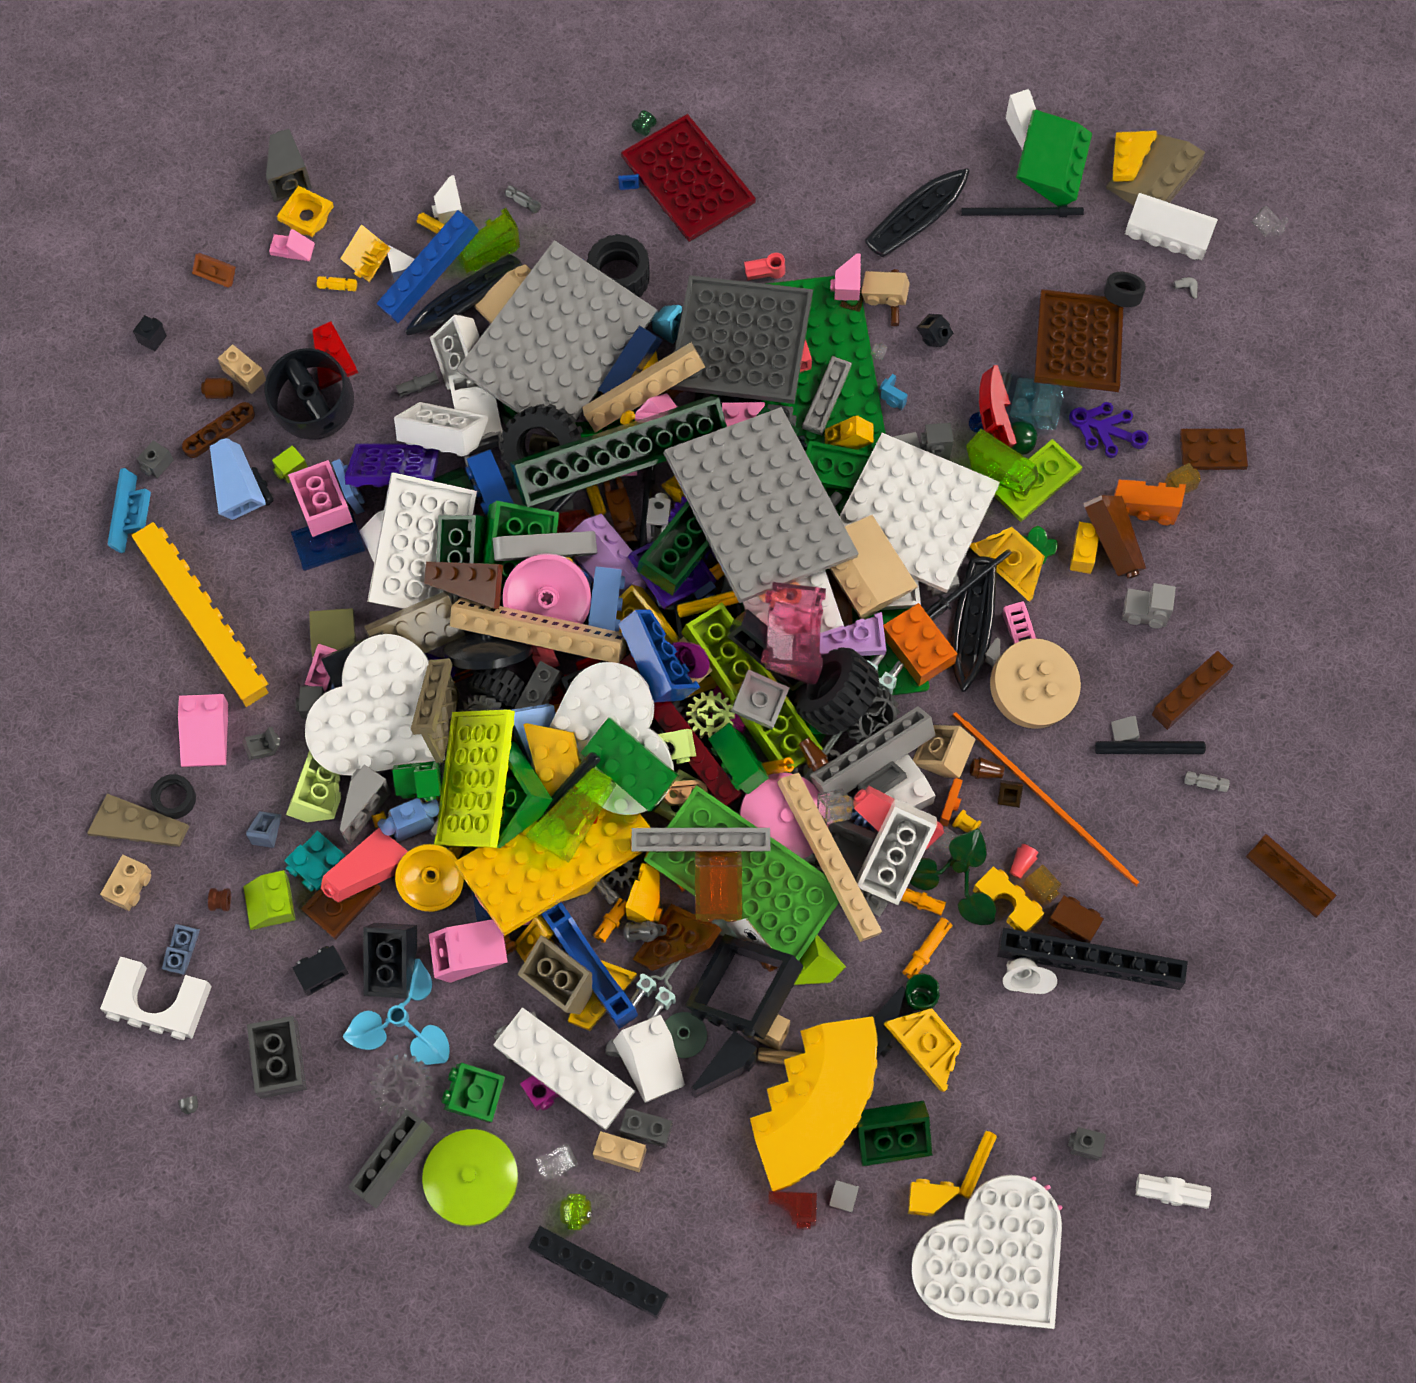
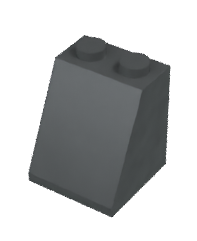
M290 129L281 130L270 135L266 179L274 202L290 197L298 186L306 190L312 189L306 166Z

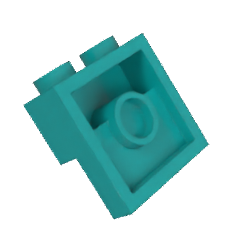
M316 831L303 846L300 844L284 860L287 865L285 869L293 877L299 875L303 879L301 883L310 892L313 890L318 891L321 888L323 876L346 855L319 831Z

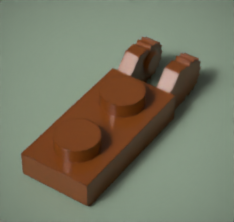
M621 477L615 478L618 489L612 491L609 480L604 481L605 497L613 525L616 526L622 522H632L636 528L632 508Z

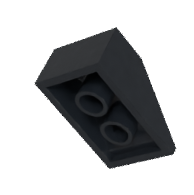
M373 923L363 927L364 996L409 998L417 952V925Z
M734 1031L692 1086L691 1095L696 1098L742 1075L745 1070L750 1072L757 1062V1047Z

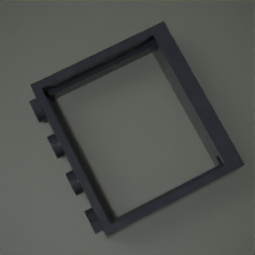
M724 934L685 1006L692 1011L691 1015L697 1017L700 1021L707 1019L708 1022L717 1027L724 1025L728 1030L732 1032L741 1031L742 1034L749 1038L756 1036L765 1039L804 966L791 954ZM735 954L779 967L751 1021L707 1006Z

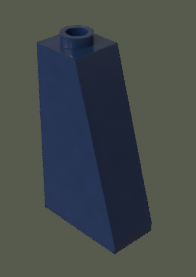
M639 325L598 390L605 394L639 374L663 340Z

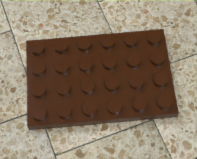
M1041 289L1034 382L1119 392L1123 307L1111 303L1104 296Z

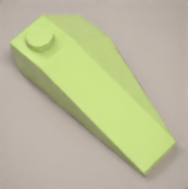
M310 751L286 815L305 822L334 819L341 800V792H339L340 774L333 773L322 767L314 759Z

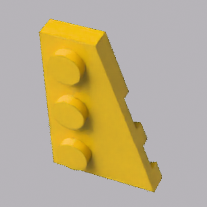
M601 960L623 991L637 976V973ZM592 991V996L582 1013H571L568 1023L590 1031L607 1011Z

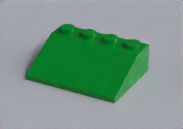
M1036 109L1033 110L1016 178L1058 207L1059 205H1067L1076 201L1092 133L1077 122Z
M495 501L489 505L482 564L503 565L501 594H503L504 585L509 574L523 560L495 561L492 539L501 536L557 533L558 512L502 501Z
M511 741L497 848L503 847L537 821L553 800L517 743Z

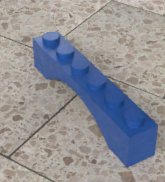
M562 902L543 912L541 915L554 932V936L565 952L592 972V991L616 1026L620 1029L638 1017L635 1007L598 958Z

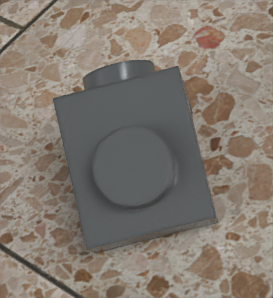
M268 727L265 733L243 738L242 743L249 761L275 755L280 746V738L274 732L273 727Z

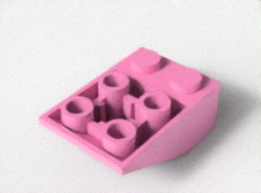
M493 919L447 927L429 934L434 978L451 983L508 963L504 935Z

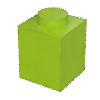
M293 445L272 460L275 467L273 472L280 480L284 478L287 483L291 482L288 474L308 468L305 459Z

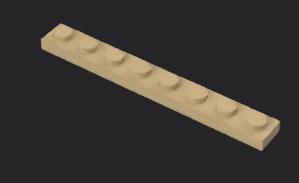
M799 772L780 778L777 784L859 941L862 942L878 936L882 930Z

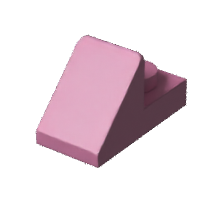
M291 229L289 236L274 234L269 253L273 256L310 261L315 243Z
M318 644L305 685L322 686L326 692L330 677L321 658L337 651L336 649Z

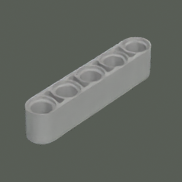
M594 531L501 536L492 539L495 561L525 560L533 555L544 553L557 554L563 557L598 554Z

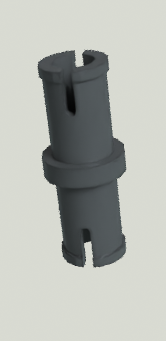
M433 371L418 378L414 376L412 380L396 385L400 398L416 391L422 392V389L437 383L439 384L440 382L436 372Z

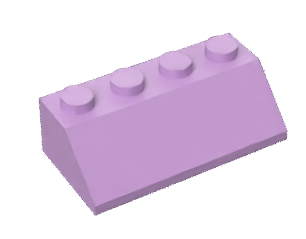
M602 514L585 519L572 531H594L596 534L598 554L573 557L583 571L590 576L593 583L596 566L621 569V576H625L624 590H619V596L631 585L640 586L645 590L647 584L628 558V555L633 551Z

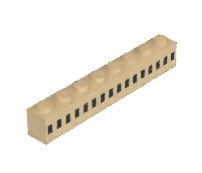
M460 598L451 606L450 627L613 663H619L626 655L627 642L621 632L499 606V609H494L465 598Z

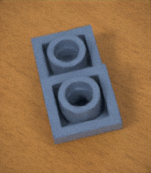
M175 924L171 944L166 949L162 965L163 970L183 975L186 973L200 929Z

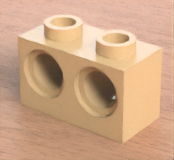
M233 344L218 357L222 370L251 394L265 382L266 378L262 368Z
M777 1015L765 1039L754 1036V1039L773 1049L780 1050L789 1032L790 1020Z

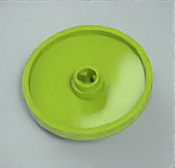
M476 1129L457 1131L439 1141L429 1153L423 1168V1189L429 1204L443 1219L461 1226L485 1224L502 1214L515 1195L518 1184L516 1161L507 1145L497 1136Z

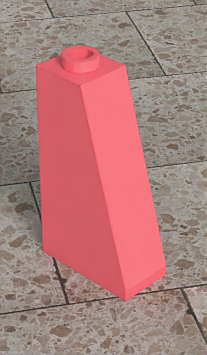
M868 786L865 790L861 789L856 793L853 805L854 809L879 832L894 798ZM938 821L926 849L944 834L943 825Z
M378 828L323 876L321 889L327 897L340 902L395 876L401 858L408 851L390 836L383 834L380 828Z

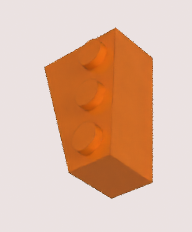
M1118 480L1114 496L1123 497L1128 515L1136 516L1139 520L1158 521L1161 525H1174L1182 507L1186 484H1179V488L1166 487V483L1159 482L1158 486L1146 485V481Z

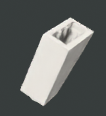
M1029 89L1010 95L1006 120L1022 150L1032 111L1036 109Z

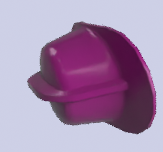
M675 642L671 644L677 650L675 655L681 665L686 664L690 670L687 673L690 678H702L707 674L710 662L708 655L701 646L691 642Z

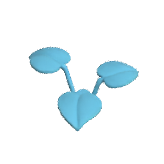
M415 959L409 998L389 1009L388 1018L384 1024H382V1018L376 1012L364 1011L359 1013L352 1020L343 1035V1038L349 1044L364 1050L379 1048L387 1039L384 1028L390 1023L397 1027L405 1025L417 1036L410 1045L411 1055L416 1061L425 1065L442 1064L448 1061L450 1047L445 1033L434 1025L425 1026L420 1033L408 1022L409 1014L404 1009L411 998L416 1001L423 1000L432 990L431 976L422 961Z

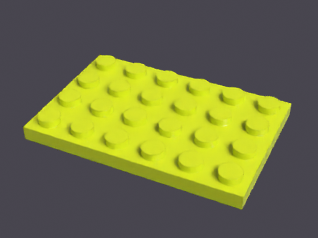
M515 711L452 712L439 804L438 826L434 844L443 847L497 848Z

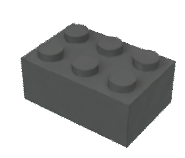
M289 1016L247 1024L255 1094L262 1099L307 1090L299 1026L295 1017Z

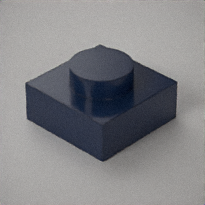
M710 581L695 591L694 595L699 600L714 596L719 590Z

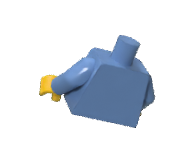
M436 796L437 799L423 802L420 798H416L389 810V817L387 819L384 811L377 815H371L375 827L380 828L383 834L387 836L394 835L398 843L434 826L435 821L433 817L439 814L438 801L440 799Z

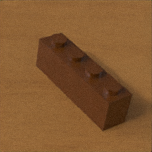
M1216 651L1156 705L1152 716L1168 730L1224 680L1234 665L1219 651Z

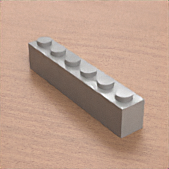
M917 706L810 775L812 784L817 788L826 804H831L890 762H896L935 737L931 716Z

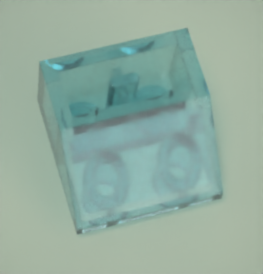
M1018 378L1010 416L1019 421L1028 422L1035 428L1056 429L1064 395L1062 386L1035 383L1034 379Z

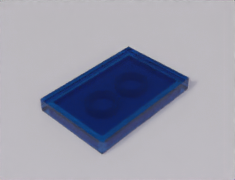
M350 512L352 523L312 537L308 526L291 531L304 571L365 551L352 512Z

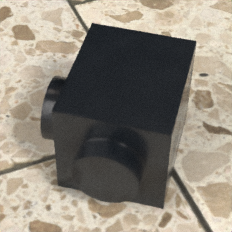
M145 315L133 330L138 343L153 351H156L167 337L162 322L154 317L151 319Z

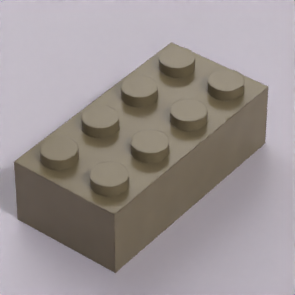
M445 591L364 626L369 637L381 631L384 634L401 636L413 642L424 653L465 636L463 629L450 627L452 603Z

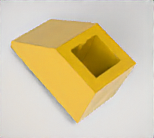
M857 415L825 429V444L858 450L874 443L873 423Z
M916 1179V1182H911L908 1214L932 1217L958 1195L960 1187H955L952 1182L941 1181L940 1185L930 1184V1180Z

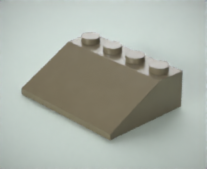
M1157 134V138L1152 142L1149 153L1145 155L1143 164L1134 181L1113 182L1112 179L1106 186V189L1133 206L1139 193L1170 203L1201 166L1205 152L1188 141Z

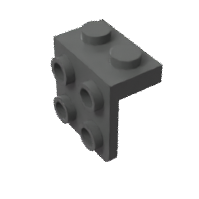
M833 815L828 829L853 877L856 879L874 839L875 832ZM815 859V864L821 867L818 860Z

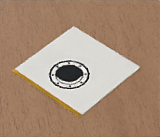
M747 918L726 923L738 938L771 948Z

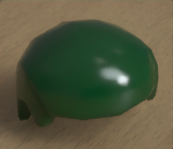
M1025 421L1012 423L1011 427L1017 444L1009 450L1018 455L1028 454L1036 446V429L1032 424Z
M920 973L913 975L908 980L905 988V999L911 1008L923 1011L933 1009L938 1003L940 997L939 983L931 975Z

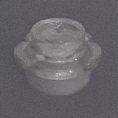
M880 341L879 344H874L870 353L873 355V360L882 361L888 348L887 345L883 344V341Z

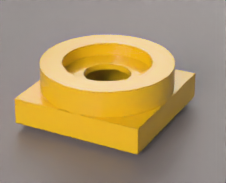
M298 186L277 215V219L296 232L313 237L326 224L327 216L334 205L332 201ZM304 210H310L314 215L311 220L304 221L300 218V213Z

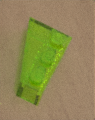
M506 207L501 210L502 215L495 220L488 219L485 222L486 226L479 230L457 256L466 273L477 271L483 265L489 262L493 263L507 253L512 254L520 248L518 226Z
M980 429L966 445L972 470L999 481V485L1025 496L1039 480L1035 463L983 429Z

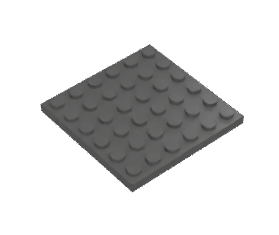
M689 275L675 351L692 342L705 368L669 389L795 404L813 289Z

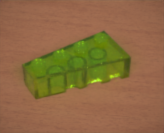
M592 768L525 836L534 844L569 863L616 787L615 782L612 778Z

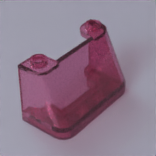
M773 582L771 589L766 590L765 603L769 604L766 650L762 651L761 663H765V668L808 684L817 683L823 664V658H821L820 631L821 617L823 615L822 601L826 598V588Z

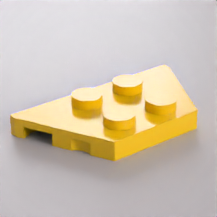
M1013 527L1007 528L998 534L990 535L979 542L971 543L970 548L976 554L994 559L1004 551L1011 550V555L997 565V573L1028 601L1033 599L1045 557Z
M525 723L523 725L536 774L549 795L552 796L581 763L574 733Z
M932 1008L886 1021L884 1023L886 1028L941 1092H945L948 1088L949 1074L953 1072L955 1058L959 1054L962 1043Z

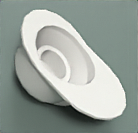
M1018 958L1007 962V973L1003 977L1002 983L1005 988L1011 991L1045 994L1057 986L1058 980L1052 971L1038 967L1030 958Z

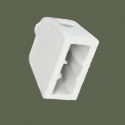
M657 493L655 498L649 499L646 521L647 544L655 541L669 524L671 500L668 499L665 493Z

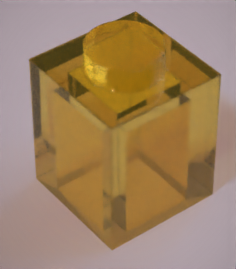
M1188 463L1168 473L1164 483H1166L1167 487L1179 488V484H1186L1185 495L1197 489L1201 479L1198 470L1193 469L1191 464Z
M1043 864L1029 875L1024 882L1025 887L1041 904L1047 900L1052 902L1060 894L1058 890L1062 885Z

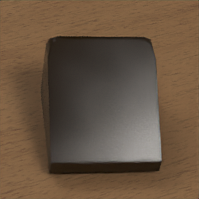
M1000 780L997 805L1020 808L1023 783Z

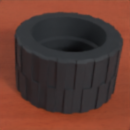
M620 234L608 235L598 240L588 253L587 263L599 271L605 264L614 260H626L633 263L637 270L632 275L623 279L613 280L640 298L647 290L650 282L649 258L644 245L636 238Z

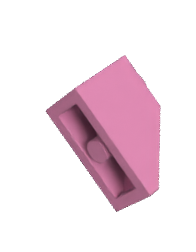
M855 254L835 271V279H831L830 292H834V300H859L860 254Z

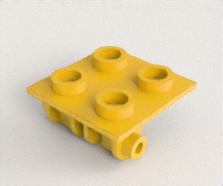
M361 225L340 259L355 270L354 274L357 277H363L370 282L391 248Z

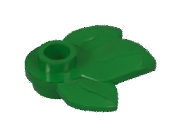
M1040 526L1032 528L1028 537L1023 536L1045 556L1043 564L1046 562L1047 557L1054 555L1057 550V540L1047 539L1045 530Z

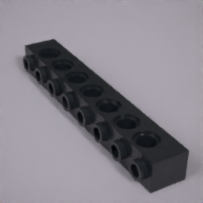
M1009 928L1002 929L997 957L1012 960L1030 958L1040 965L1181 990L1185 984L1188 961Z

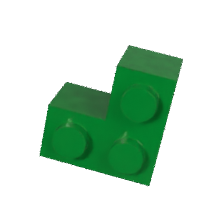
M436 761L393 766L396 796L412 798L417 794V798H423L424 801L437 799L436 796H440L442 782L440 766Z

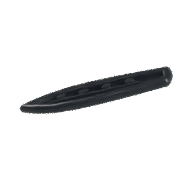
M961 169L943 174L919 187L900 203L865 239L867 246L875 254L885 257L929 227L955 203L967 182L969 169Z
M508 254L452 286L427 304L416 315L406 329V335H413L433 329L446 323L453 315H461L480 302L507 272L522 266V262L517 257Z
M980 556L969 559L963 584L984 567L988 566L994 558ZM997 566L959 596L952 629L951 646L957 652L956 662L952 667L962 692H966L980 672L986 659L985 653L991 643L995 614Z

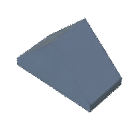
M259 811L246 832V836L252 845L274 848L281 814Z

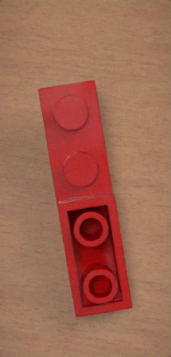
M994 365L982 374L979 389V407L985 434L992 433L998 453L1007 451L1017 442L1005 409L1010 404L1009 397L998 365Z

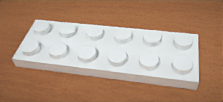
M523 1007L493 1044L495 1048L605 1130H607L635 1093V1090Z

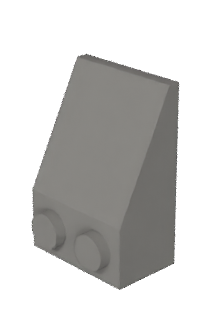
M365 764L361 769H357L351 777L340 831L349 845H351L371 820V815H375L391 794L386 779Z

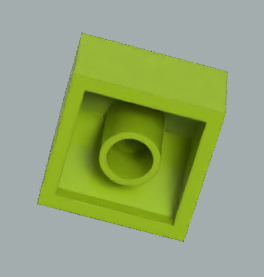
M284 870L261 875L243 886L250 930L296 920L289 877Z

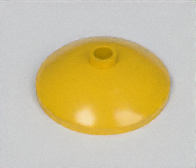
M423 844L409 850L401 858L395 874L396 887L403 900L413 908L427 912L445 909L455 902L464 885V878L454 863L458 860L457 856L447 848L436 844ZM433 871L435 876L429 877L427 872Z

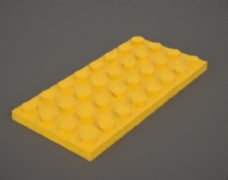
M589 801V804L597 810V823H586L584 829L577 835H572L567 831L565 822H553L551 816L542 825L535 821L501 848L479 847L455 861V867L505 936L643 853L632 852V828H651L640 813L634 815L616 814ZM576 802L573 805L580 806L581 803Z

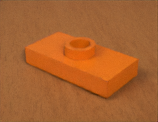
M955 778L953 780L940 818V823L943 826L948 827L953 810L958 811L961 799L957 797L963 782L961 779Z

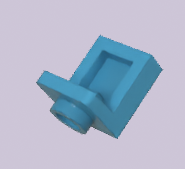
M892 374L889 379L885 378L880 386L881 398L890 407H897L902 410L906 405L908 394L894 387L896 375Z

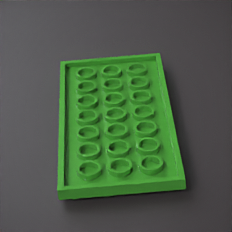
M697 785L667 826V828H757ZM770 837V851L649 852L644 859L646 863L729 921L733 922L747 918L772 949L791 954L798 961L839 903L824 873L772 837Z

